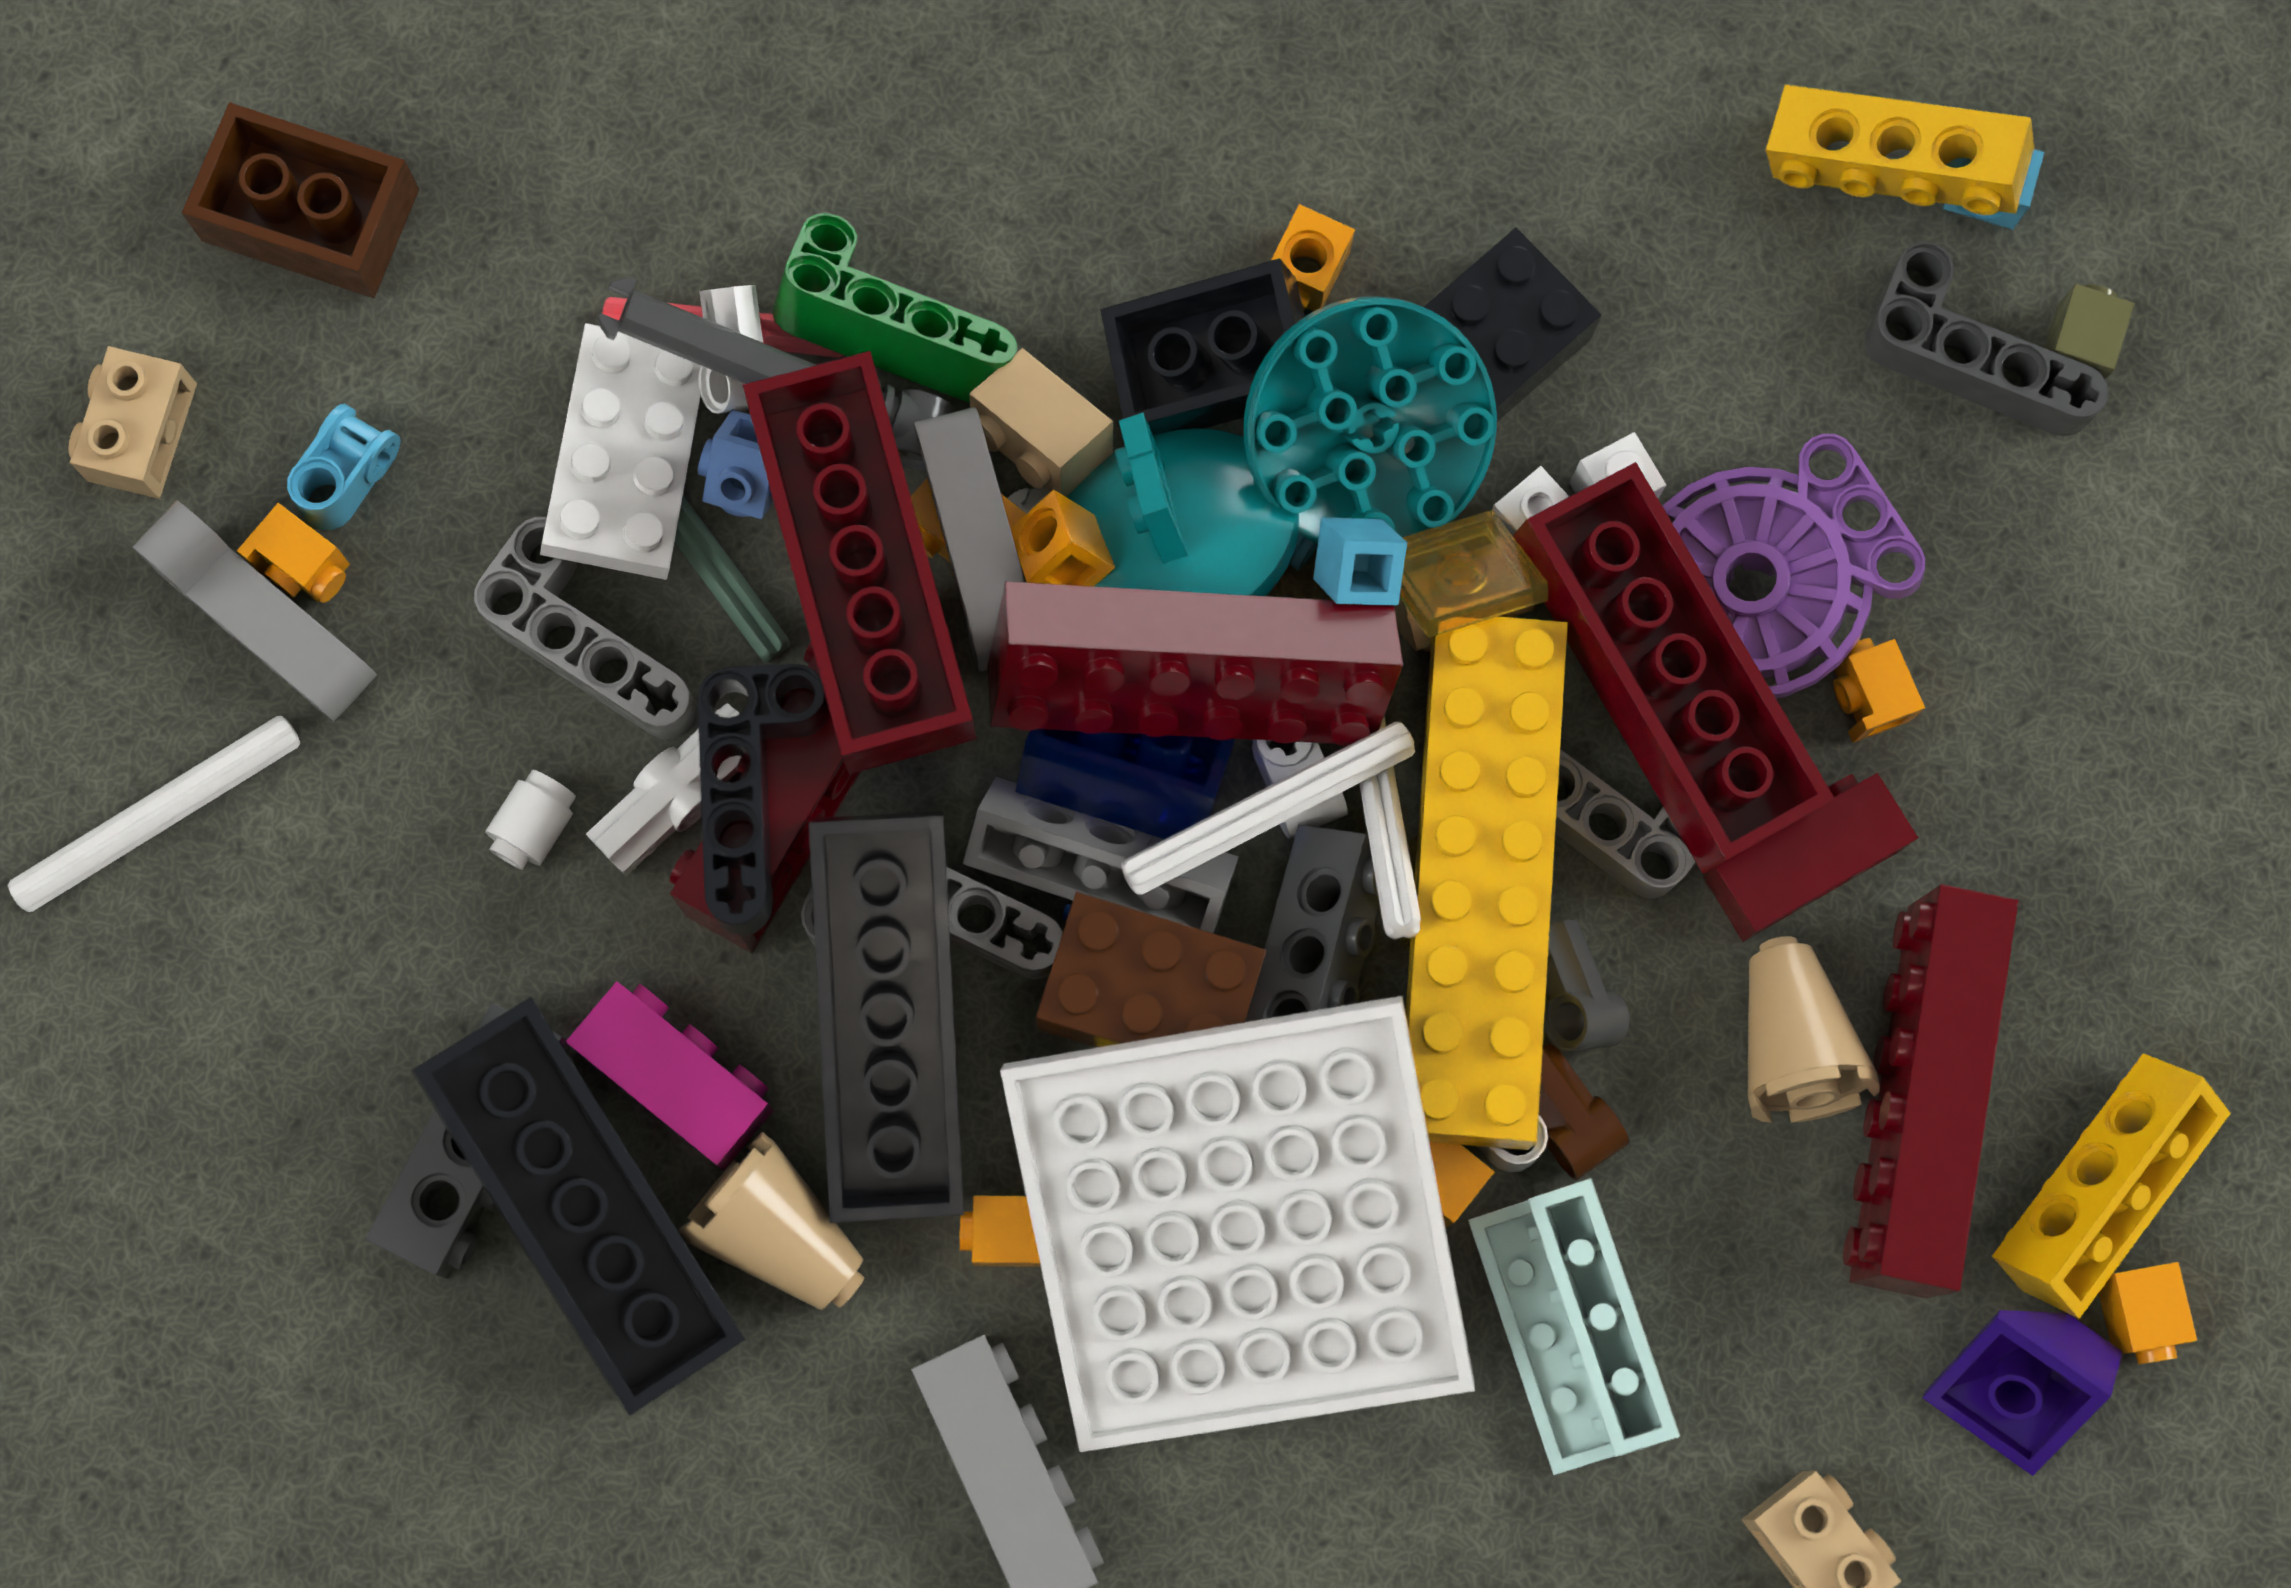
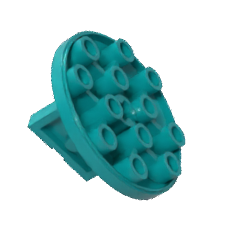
M1381 296L1357 297L1329 304L1310 313L1289 328L1273 345L1258 368L1249 390L1244 415L1245 453L1256 486L1269 504H1274L1277 508H1281L1279 506L1281 505L1291 513H1299V525L1297 524L1299 534L1318 544L1321 517L1383 519L1407 542V548L1435 535L1451 523L1474 497L1490 465L1497 432V411L1492 383L1485 365L1469 340L1455 326L1433 311L1408 301ZM1289 485H1291L1295 496V504L1292 505L1285 498V492Z
M1144 413L1119 420L1125 446L1116 449L1113 454L1096 467L1067 496L1068 499L1095 515L1115 565V569L1094 587L1266 596L1280 580L1294 554L1299 533L1297 524L1299 525V513H1291L1281 505H1279L1281 508H1277L1274 504L1268 503L1256 486L1250 472L1245 453L1244 437L1220 430L1197 428L1179 429L1152 435ZM1289 485L1285 492V498L1292 505L1295 504V496L1291 485Z

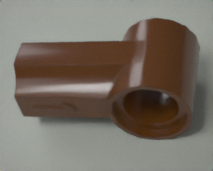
M1551 1043L1542 1047L1538 1115L1541 1116L1547 1127L1548 1140L1546 1145L1562 1169L1573 1180L1577 1181L1629 1145L1630 1140L1615 1113L1600 1097H1592L1561 1051Z

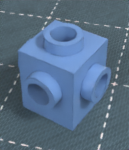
M732 409L713 436V440H707L700 456L698 475L706 477L702 502L722 507L725 512L734 516H751L762 520L774 501L750 414Z

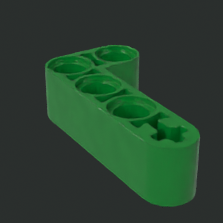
M819 213L808 217L786 262L773 306V318L783 331L848 357L870 351L876 368L970 403L969 393L998 368L1012 361L1017 353V342L1006 328L987 319L849 267L857 244V234L854 227L847 220L829 213Z

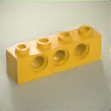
M1785 85L1766 147V153L1773 178L1780 179L1783 183L1795 188H1810L1813 185L1840 188L1843 192L1856 197H1870L1875 193L1901 197L1904 201L1918 206H1931L1937 202L1962 206L1966 210L1979 215H1993L1998 211L2016 214L2034 150L2031 117ZM1837 141L1850 142L1839 150L1825 149ZM1905 149L1911 151L1899 159L1886 158L1889 153L1895 150ZM1958 158L1972 160L1968 165L1960 168L1946 166L1949 162Z
M2143 1053L2129 1073L2120 1081L2117 1089L2091 1124L2082 1132L2079 1140L2053 1175L2044 1183L2041 1191L2015 1226L2006 1234L2003 1242L1992 1257L2023 1292L2080 1319L2229 1117L2230 1111L2203 1076Z

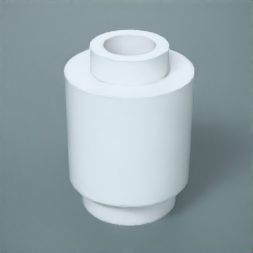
M532 770L525 781L518 780L486 829L485 833L494 840L489 850L500 859L523 870L528 861L541 866L573 815L569 808L576 798L575 794L549 776Z

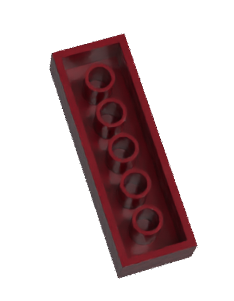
M868 351L743 384L841 755L848 773L853 774L977 740L971 711L871 352Z
M1636 462L1528 518L1508 540L1554 620L1568 622L1567 642L1702 874L1835 800Z
M1005 582L987 664L991 727L1016 728L1024 731L1048 729L1081 731L1087 734L1109 732L1145 734L1151 737L1170 735L1209 737L1214 740L1251 739L1271 740L1278 743L1312 742L1349 746L1380 729L1402 670L1403 660L1394 605L1336 604L1333 600Z
M810 642L804 655V661L821 678L813 646ZM805 688L793 689L782 699L781 709L794 714L804 712L814 702L815 694ZM830 712L823 728L813 735L797 738L766 739L773 898L771 916L766 925L756 933L743 936L726 931L714 918L707 907L705 899L703 840L696 851L690 848L685 850L675 864L669 878V882L675 885L670 895L686 917L753 954L810 858L809 821L811 818L834 817L861 771L853 774L848 773L841 755ZM742 756L737 766V771L742 773L738 781L746 777L751 766V761ZM741 820L729 823L721 832L720 844L731 849L743 847L753 836V825ZM730 869L735 878L736 894L734 899L724 902L729 905L734 914H739L743 912L744 902L755 900V898H751L742 883L741 870Z
M1940 884L1908 906L1907 912L1901 911L1897 917L1893 933V948L1901 950L1898 974L1891 973L1889 975L1883 996L1884 1011L1892 1012L1888 1037L1881 1036L1879 1038L1873 1060V1066L1877 1074L1882 1075L1878 1100L1871 1099L1865 1112L1863 1134L1864 1137L1872 1138L1868 1163H1860L1853 1187L1854 1200L1862 1202L1858 1227L1851 1226L1849 1228L1843 1250L1844 1265L1851 1266L1849 1283L1921 1298H1931L1959 1292L1961 1289L2019 902L2017 899Z

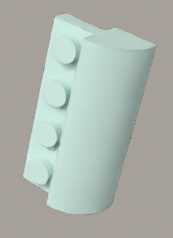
M1592 1178L1469 1219L1468 1222L1553 1475L1680 1437Z

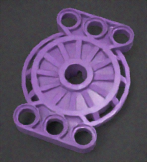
M1820 434L1812 437L1804 444L1799 454L1798 475L1781 469L1744 467L1716 472L1689 484L1662 506L1763 678L1774 677L1776 685L1769 686L1775 698L1787 697L1810 687L1841 665L1861 637L1871 612L1873 592L1888 599H1901L1912 595L1920 587L1924 579L1925 556L1921 547L1854 447L1844 437L1836 434ZM1832 450L1844 458L1846 468L1838 478L1822 480L1810 471L1809 463L1812 457L1818 452ZM1749 480H1750V481L1769 482V484L1746 483V484H1740V485L1729 486V484H1731V483H1737V482H1743V481H1749ZM1786 485L1798 489V493L1783 487ZM1715 488L1714 492L1700 497L1686 509L1681 508L1693 497ZM1857 501L1872 503L1880 513L1877 525L1867 531H1856L1849 528L1845 524L1842 515L1851 503ZM1901 552L1913 561L1915 570L1906 581L1891 583L1879 575L1877 570L1879 560L1888 553ZM1741 565L1745 572L1748 570L1760 571L1769 577L1775 575L1776 584L1772 592L1765 598L1757 601H1744L1735 597L1728 589L1731 581L1734 579V569ZM1851 583L1863 588L1862 598L1850 592ZM1846 612L1857 614L1851 632L1837 649L1831 640L1839 631ZM1818 654L1826 660L1810 673L1789 681L1788 672L1804 666Z

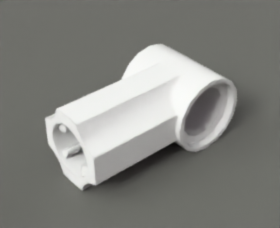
M756 285L699 291L703 318L763 343ZM701 366L699 389L704 404L711 412L721 414L729 413L732 409L737 411L749 410L743 389V384L745 383Z

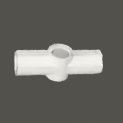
M728 703L715 712L717 715L727 718L740 714ZM699 728L678 749L670 747L652 759L635 779V788L586 833L588 838L625 876L633 869H636L675 830L682 832L702 817ZM741 756L729 757L723 761L718 768L717 778L723 782H728L738 772L737 766Z

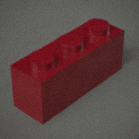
M1878 773L1858 783L1853 774L1837 781L1828 787L1835 800L1711 869L1703 877L1743 942L1899 853L1918 839L1917 834Z

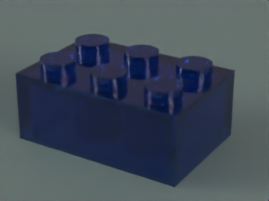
M1031 730L1026 739L1015 792L1166 839L1213 815L1232 760L1237 739L1214 740L1209 737L1170 735L1151 737L1145 734L1102 732L1087 734L1081 731Z

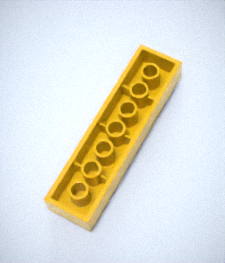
M1437 612L1432 629L1414 882L1421 920L1419 923V933L1410 940L1405 1013L1429 1142L1529 1150L1537 1142L1568 622Z

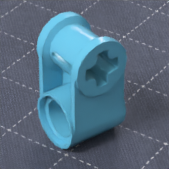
M345 403L334 408L325 418L316 438L299 462L292 468L287 478L289 495L304 520L312 527L320 530H334L343 526L355 513L375 482L384 476L396 458L401 443L400 436L391 430L380 432L356 418V410ZM323 485L336 486L333 495L328 500L321 503L309 502V497L316 488Z

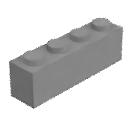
M982 1335L911 1369L1010 1588H1089L1097 1584L1098 1580L1093 1569L1104 1564V1561L1088 1526L1076 1532L1064 1507L1076 1502L1060 1466L1057 1465L1047 1470L1036 1445L1048 1439L1031 1403L1022 1408H1018L1008 1384L1018 1380L1019 1376L1003 1342L991 1348L986 1336Z

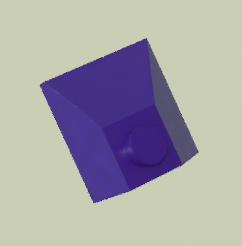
M2000 1310L1926 1389L1923 1399L2033 1476L2111 1397L2123 1351L2068 1313Z

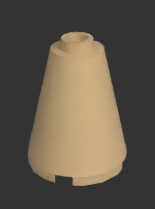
M1791 936L1777 937L1763 942L1759 946L1760 952L1753 955L1749 960L1747 1101L1752 1117L1762 1122L1773 1123L1770 1111H1788L1791 1123L1811 1121L1840 1114L1862 1105L1860 1092L1868 1089L1873 1096H1876L1880 1092L1878 1074L1813 948L1808 944L1798 943L1797 939Z
M761 1132L748 1144L747 1148L751 1152L741 1164L733 1161L687 1217L691 1222L682 1226L678 1233L688 1244L819 1310L824 1309L830 1302L841 1308L857 1291L865 1278L857 1271L863 1258L837 1223H830V1214L776 1142Z

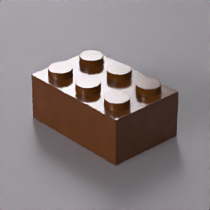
M229 102L182 214L202 242L375 298L419 192V187L404 159Z
M1076 892L1036 1016L1037 1029L1098 1048L1245 1023L1267 950Z

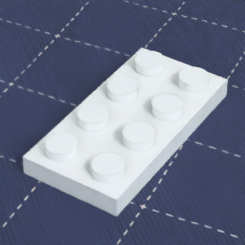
M585 323L540 555L667 580L701 396L699 389L701 365L621 332H618L616 338L611 340L606 337L600 326Z

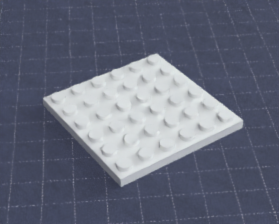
M1402 996L1003 1064L1000 1072L1080 1452L1475 1391L1474 1377Z

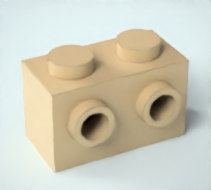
M108 346L102 365H96L89 378L88 397L90 402L83 423L79 422L75 425L69 439L70 464L88 482L160 499L197 383L180 363Z
M1023 348L1015 354L1012 361L998 368L969 393L970 408L976 407L988 450L992 452L999 450L1016 464L1021 476L1037 489L1044 487L1049 492L1054 489L1067 497L1096 467L1113 454V421Z
M1817 1471L1800 1472L1741 1519L1793 1588H1894L1902 1582L1890 1567L1896 1561L1893 1552L1874 1530L1869 1528L1865 1532L1862 1531L1848 1512L1854 1506L1851 1498L1830 1474H1826L1822 1478Z

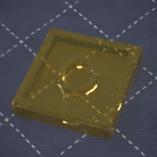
M1493 510L1402 537L1407 542L1400 598L1428 638L1548 601V582Z

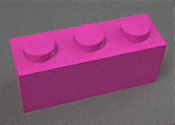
M616 981L566 1040V1043L724 1171L774 1111L762 1099L769 1088L740 1064L732 1073L722 1067L712 1058L719 1050V1047L691 1024L682 1033L662 1018L669 1007L639 983L631 993Z

